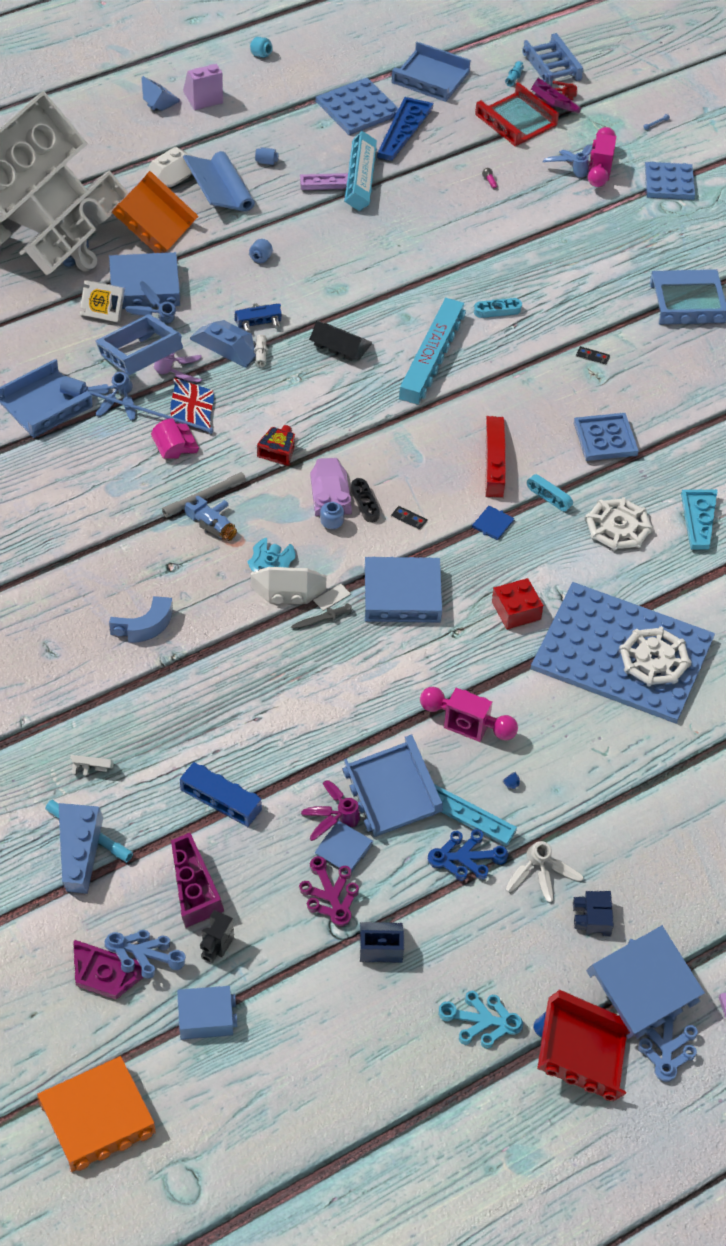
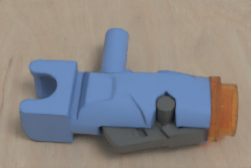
M196 496V505H192L189 502L185 504L186 515L192 520L197 519L200 528L227 541L232 540L236 536L237 529L235 525L225 516L219 514V512L229 506L226 500L214 508H210L206 500Z

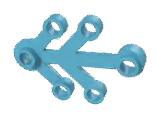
M475 991L466 993L465 1002L467 1005L473 1006L478 1013L456 1010V1006L448 1001L441 1003L439 1006L438 1015L443 1021L459 1019L477 1023L469 1029L460 1031L459 1042L463 1045L470 1044L472 1037L491 1025L498 1026L499 1028L490 1034L485 1033L481 1036L480 1044L485 1049L491 1048L494 1041L503 1035H516L523 1029L521 1017L515 1013H509L501 1004L500 998L494 994L487 998V1007L491 1010H496L500 1017H495L489 1012ZM473 996L475 1000H470L468 997ZM495 1000L497 1003L491 1004L490 1001ZM449 1012L451 1015H445L443 1013ZM513 1023V1024H515L516 1026H515V1027H511V1026H509L508 1024ZM467 1035L469 1038L463 1039L462 1036ZM484 1039H489L491 1042L485 1043Z

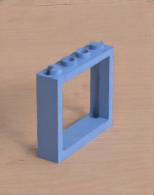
M150 314L96 340L100 355L128 375L183 348L181 334ZM152 331L162 337L128 356L118 350V348Z

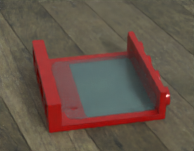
M519 82L516 83L514 94L489 106L480 100L476 102L475 110L477 117L515 147L556 127L559 115L558 112Z

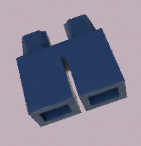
M586 891L585 897H574L573 911H584V915H574V929L585 930V935L596 932L602 933V936L611 937L614 926L611 891Z

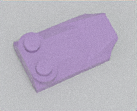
M338 458L318 459L310 472L315 516H320L321 507L328 502L339 503L344 509V515L352 514L346 470Z

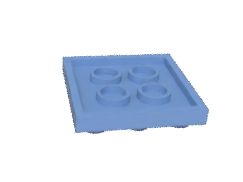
M645 162L647 198L694 200L695 188L692 164Z
M626 413L574 418L573 423L586 461L638 456L639 450Z

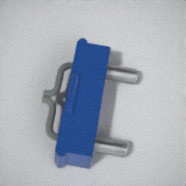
M255 303L252 307L234 312V321L237 322L238 327H244V330L249 333L251 332L250 326L273 322L275 329L280 327L279 321H281L282 312L281 304L279 303L261 306Z

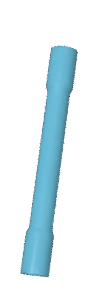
M50 800L45 810L59 818V804L54 800ZM100 832L98 841L100 845L125 863L131 860L133 856L132 851Z

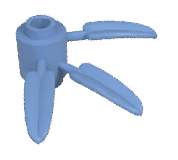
M587 145L582 152L575 155L570 151L561 150L559 153L562 155L545 158L543 163L573 161L575 176L585 177L589 171L588 155H590L593 145Z
M141 281L140 287L152 305L157 304L159 310H152L151 307L127 306L125 310L131 314L142 316L158 313L159 321L171 323L175 319L176 313L174 304L171 302L160 304V299L144 281ZM152 331L138 338V340L140 342H143L147 340L149 337H151L155 332Z
M117 372L113 375V386L104 384L88 387L89 391L98 394H107L109 389H115L112 394H108V397L117 399L115 394L118 392L125 396L124 402L134 405L132 397L127 395L131 392L133 384L124 372ZM105 399L98 408L96 416L103 415L114 402ZM124 405L128 418L134 420L135 409Z

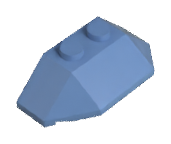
M225 320L205 325L190 337V340L244 368L256 359L252 334Z

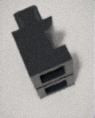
M213 910L210 915L211 928H204L202 930V942L200 944V948L203 950L201 958L210 963H213L217 956L223 957L234 939L233 918L216 910Z

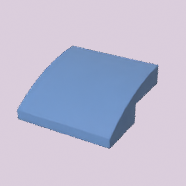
M338 821L323 839L315 854L323 857L338 868L341 866L350 867L352 874L361 858L364 859L374 841Z

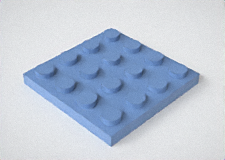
M367 77L316 96V103L348 135L394 118L399 109Z

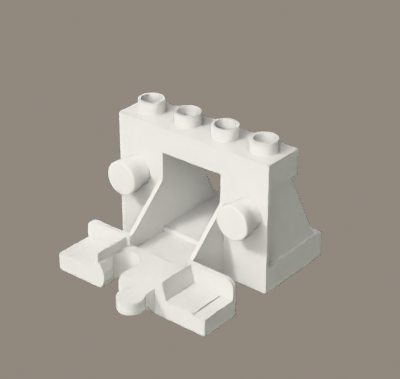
M43 90L0 128V245L12 235L10 230L1 224L5 219H10L39 232L19 253L22 255L27 252L46 276L53 272L69 255L75 259L76 265L81 271L87 272L97 265L96 255L92 251L87 250V238L96 230L92 223L97 226L113 214L112 210L129 193L110 170L96 179L87 188L83 186L66 163L87 145V142Z

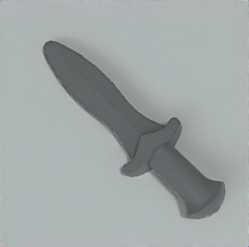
M346 603L344 606L336 609L328 607L327 612L293 624L291 628L308 626L329 618L335 621L336 616L351 613L352 606Z

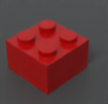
M529 578L493 588L492 604L506 630L542 619L544 605Z

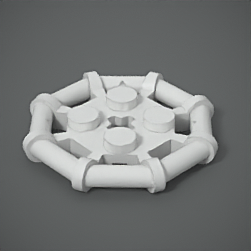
M625 497L605 501L602 499L598 500L591 512L585 515V522H587L591 533L590 538L612 548L613 551L631 547L639 548L645 538L653 532V526L650 524L647 509L637 506L626 500ZM636 518H641L642 522H639ZM595 523H600L601 527L597 529ZM637 530L642 531L638 536L635 534ZM603 534H606V535H608V536H610V537H612V538H614V539L611 540V539H609V538L603 536Z
M660 626L654 629L633 630L632 635L626 642L619 646L625 673L633 675L650 687L655 684L677 683L679 677L692 663L686 650V641L683 638L679 639ZM664 638L673 644L670 646L661 639ZM637 641L639 646L636 649L631 648L632 645ZM679 650L681 658H675L676 651ZM652 655H656V656H658L660 659H658V658L652 659L651 657H652ZM630 656L636 659V663H631ZM677 666V669L672 672L671 668ZM657 673H661V675H665V676L653 677V676H656Z

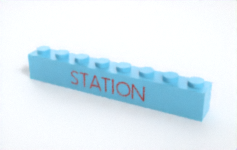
M445 297L400 386V400L419 405L421 399H425L427 387H431L433 375H437L438 365L442 364L444 353L448 352L450 342L454 340L455 331L459 330L461 320L465 318L464 302Z

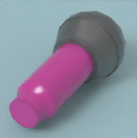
M485 168L482 171V176L488 180L493 189L497 188L492 169Z

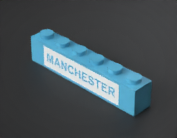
M361 131L352 140L344 200L345 203L359 212L364 207L366 208L371 201V185L373 182L374 162L376 160L375 152L377 150V140L364 131Z

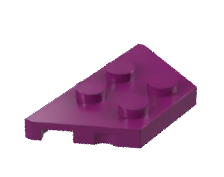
M537 78L531 88L535 92V96L545 99L546 103L552 107L556 106L575 113H580L582 109L540 78Z
M74 940L75 985L77 987L116 1000L144 978L141 974L142 967L137 960H134V970L127 973L121 970V961L116 953Z

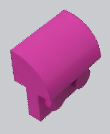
M173 418L161 421L151 432V436L163 459H179L181 453H197L199 450L188 425L176 424Z

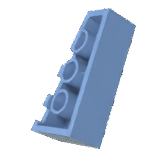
M58 803L62 883L67 892L88 894L103 815L98 806Z

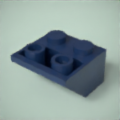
M360 922V962L403 963V923Z

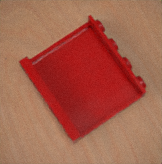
M558 990L548 997L537 1069L545 1072L548 1076L565 1080L567 1084L584 1088L586 1092L598 1094L605 1100L615 1101L626 1094L625 1090L620 1089L626 1036L630 1032L619 1015L562 990Z

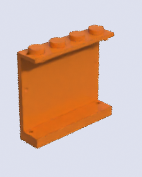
M151 171L112 210L116 218L124 223L154 253H166L199 217Z
M121 1056L37 1093L39 1105L47 1115L68 1160L71 1172L83 1170L90 1163L97 1160H105L112 1153L118 1150H126L133 1143L140 1140L145 1141L156 1133L155 1123Z

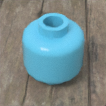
M257 36L250 43V50L254 56L266 58L272 52L273 46L268 38Z

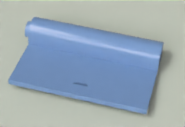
M219 151L215 153L211 160L189 155L183 156L210 205L240 211H249L254 207L255 202L225 152Z

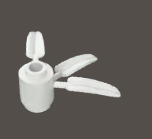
M539 841L529 847L527 850L528 864L526 866L521 865L517 869L506 888L508 892L514 891L529 875V867L532 864L540 865L541 871L538 872L541 890L546 901L552 902V885L549 872L545 870L544 862L548 861L553 864L552 869L572 880L582 881L583 876L562 861L550 859L552 855L550 845Z

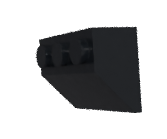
M317 320L309 340L314 342V346L322 349L324 346L328 347L329 352L336 355L340 352L344 354L343 358L351 361L354 359L360 360L372 344L369 340Z

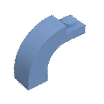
M153 596L150 610L139 618L110 617V635L128 636V642L130 643L143 642L156 637L170 623L173 612L172 598Z

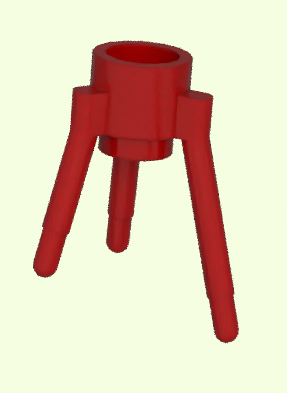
M553 81V84L565 86L554 89L562 92L571 101L573 97L577 96V86L574 83Z

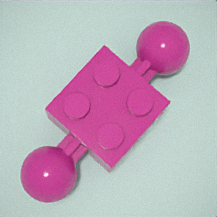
M609 127L599 129L596 133V139L593 140L590 161L592 162L589 163L588 181L594 187L604 186L610 178L617 136L614 130Z
M428 687L420 695V703L425 710L429 712H435L440 709L446 710L445 729L481 742L488 727L493 729L497 738L504 741L513 739L518 732V723L513 717L509 715H502L498 718L492 717L493 702L485 697L474 695L467 690L455 688L450 699H446L442 690L437 687Z

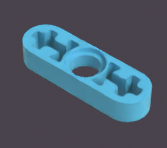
M517 298L479 301L474 305V315L479 318L517 315L522 310V301ZM498 306V307H501L502 309L498 310V309H495L494 307Z
M534 474L527 480V486L532 492L559 510L567 511L573 506V500L567 493L541 476Z

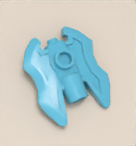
M263 538L254 545V554L247 562L253 572L267 567L289 568L290 562L295 559L296 554L292 544H289L282 553L281 547L277 544H272L269 550H267V538Z

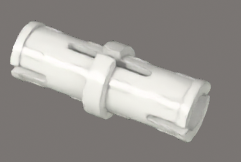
M262 334L257 335L256 347L254 348V353L256 354L255 365L257 367H265L266 355L268 353V348L266 347L267 337Z

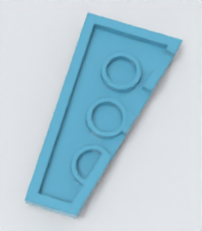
M718 489L681 491L691 550H704L710 547Z

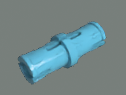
M517 61L513 69H510L509 75L505 80L507 86L512 87L521 76V71L524 68L521 61Z

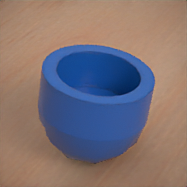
M513 772L502 782L509 789H516L520 785V778L516 772Z

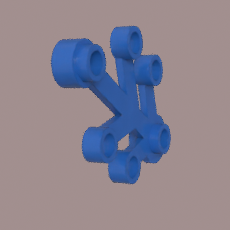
M478 829L471 832L470 839L457 852L449 853L455 845L461 844L463 835L460 831H453L449 841L442 848H434L428 853V862L432 867H444L460 881L467 878V868L475 873L477 878H487L488 867L477 865L472 860L491 859L495 864L502 865L506 863L508 858V851L503 846H497L493 850L470 851L483 840V832ZM451 861H458L464 866L457 867ZM458 872H464L465 874L460 875Z

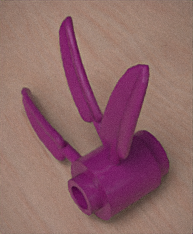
M329 780L324 781L323 786L333 800L339 801L338 811H333L330 806H315L302 810L301 815L328 816L313 830L310 835V841L320 837L335 825L339 818L342 823L351 828L355 827L360 821L358 802L353 798L342 800L343 793Z

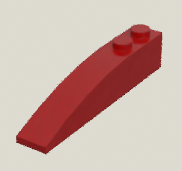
M486 416L485 497L503 498L505 490L504 417Z

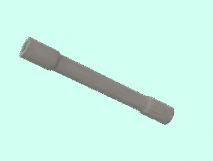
M240 472L183 500L169 504L162 508L163 515L168 518L185 509L187 502L192 505L196 504V496H200L205 500L224 490L246 482L245 475Z

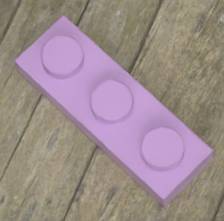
M348 173L301 174L300 187L301 190L346 189Z

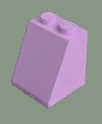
M217 64L187 71L183 93L194 110L223 103V75Z

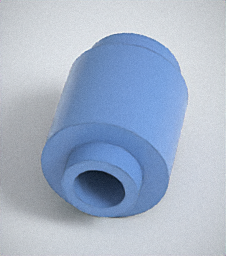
M263 147L256 149L255 161L274 165L275 162H278L279 153L276 152V149Z

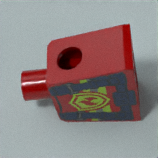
M283 425L281 429L271 427L257 443V457L289 466L295 447V434L292 433V428L288 425Z

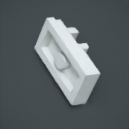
M71 755L70 757L73 762V774H77V770L81 765L84 769L83 775L85 776L89 775L90 766L95 767V771L107 772V768L113 769L114 761L111 759Z

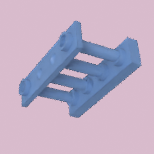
M557 33L551 34V41L549 43L533 47L528 40H524L523 55L526 56L542 80L552 86L553 79L571 75L575 81L582 80V65ZM547 49L553 50V52L542 55L537 54V52ZM556 57L560 60L548 64L543 62L544 60ZM562 66L566 67V70L554 73L549 70Z

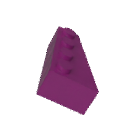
M189 832L171 840L181 917L185 928L210 918L213 910L220 913L225 912L221 898L191 833Z

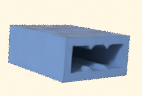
M230 986L177 990L180 1040L233 1036V1027H237V1014H232V1007H236L235 994H231Z

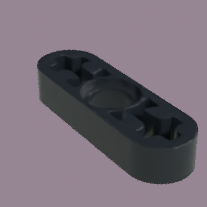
M356 478L351 482L353 497L364 520L376 522L380 515L378 504L367 481L362 478ZM368 498L370 501L362 502L361 499Z

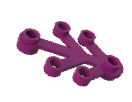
M316 856L310 861V869L313 874L319 876L324 890L313 887L309 881H302L299 885L300 892L303 895H311L330 902L332 908L319 904V900L316 898H310L307 901V909L313 913L318 912L329 916L333 924L343 927L351 920L349 908L354 898L359 894V887L356 883H349L346 886L347 895L342 904H340L338 898L346 881L351 878V869L348 866H341L339 868V877L333 888L326 873V860L323 857ZM343 871H347V872H348V874H346V875H343V874H341V873H342ZM304 886H308V887H309V889H307V890H303L302 888H303ZM351 888L356 889L354 892L349 891ZM312 903L317 904L315 907H310ZM340 913L344 914L342 917L337 916Z

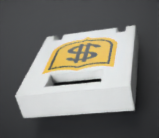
M84 280V284L89 285V288L83 287L80 308H84L86 311H80L79 314L120 322L125 288ZM112 295L118 296L116 312L110 311Z

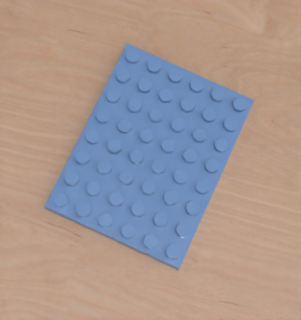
M572 582L530 669L677 724L713 642L715 633ZM660 626L679 639L683 638L686 641V650L692 663L679 677L677 683L655 684L650 687L633 675L625 673L619 646L626 642L635 629H654ZM664 638L661 639L670 646L673 644ZM637 641L632 645L631 648L636 649L639 646ZM679 650L675 652V658H681ZM652 655V657H651L652 659H655V658L660 659V658H659L658 656H656V655ZM630 656L631 663H636V659ZM673 666L671 671L674 672L677 666ZM657 673L656 676H653V677L665 676V675H661V673Z

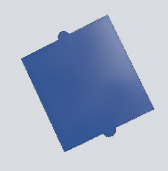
M488 505L472 524V528L482 532L483 535L499 540L513 523L514 518L503 513L502 510L499 511Z

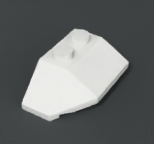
M173 147L151 161L144 176L151 171L167 187H173L193 175L183 158L184 155H192L177 147Z
M267 567L257 572H251V588L268 603L308 604L326 591L327 575L319 574L308 568Z

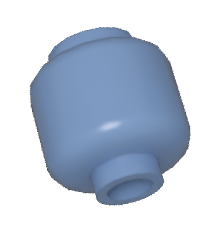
M257 239L249 249L251 259L257 263L266 262L273 253V247L266 239Z
M336 502L324 504L320 510L321 524L328 529L339 528L344 521L343 507Z

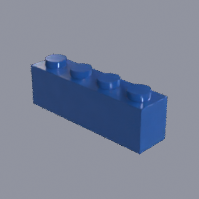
M193 762L180 778L181 791L246 827L250 826L262 810V799L257 794L250 793L239 784H233L222 775L211 772L204 765Z

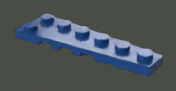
M404 97L377 152V158L393 161L433 110L434 103Z

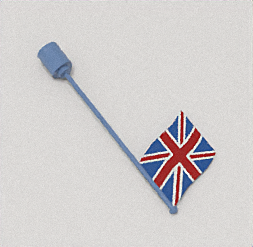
M64 376L60 384V393L76 397L88 391L93 396L166 419L173 418L175 422L207 431L209 434H212L214 431L210 427V415L214 403L213 390L176 378L173 379L174 392L170 404L171 416L89 391L86 382Z

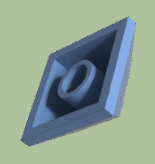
M145 76L141 78L143 99L151 109L156 110L157 108L163 111L180 101L178 97L162 85Z

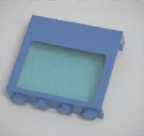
M717 269L652 271L650 287L655 288L660 308L659 325L725 323L726 301Z

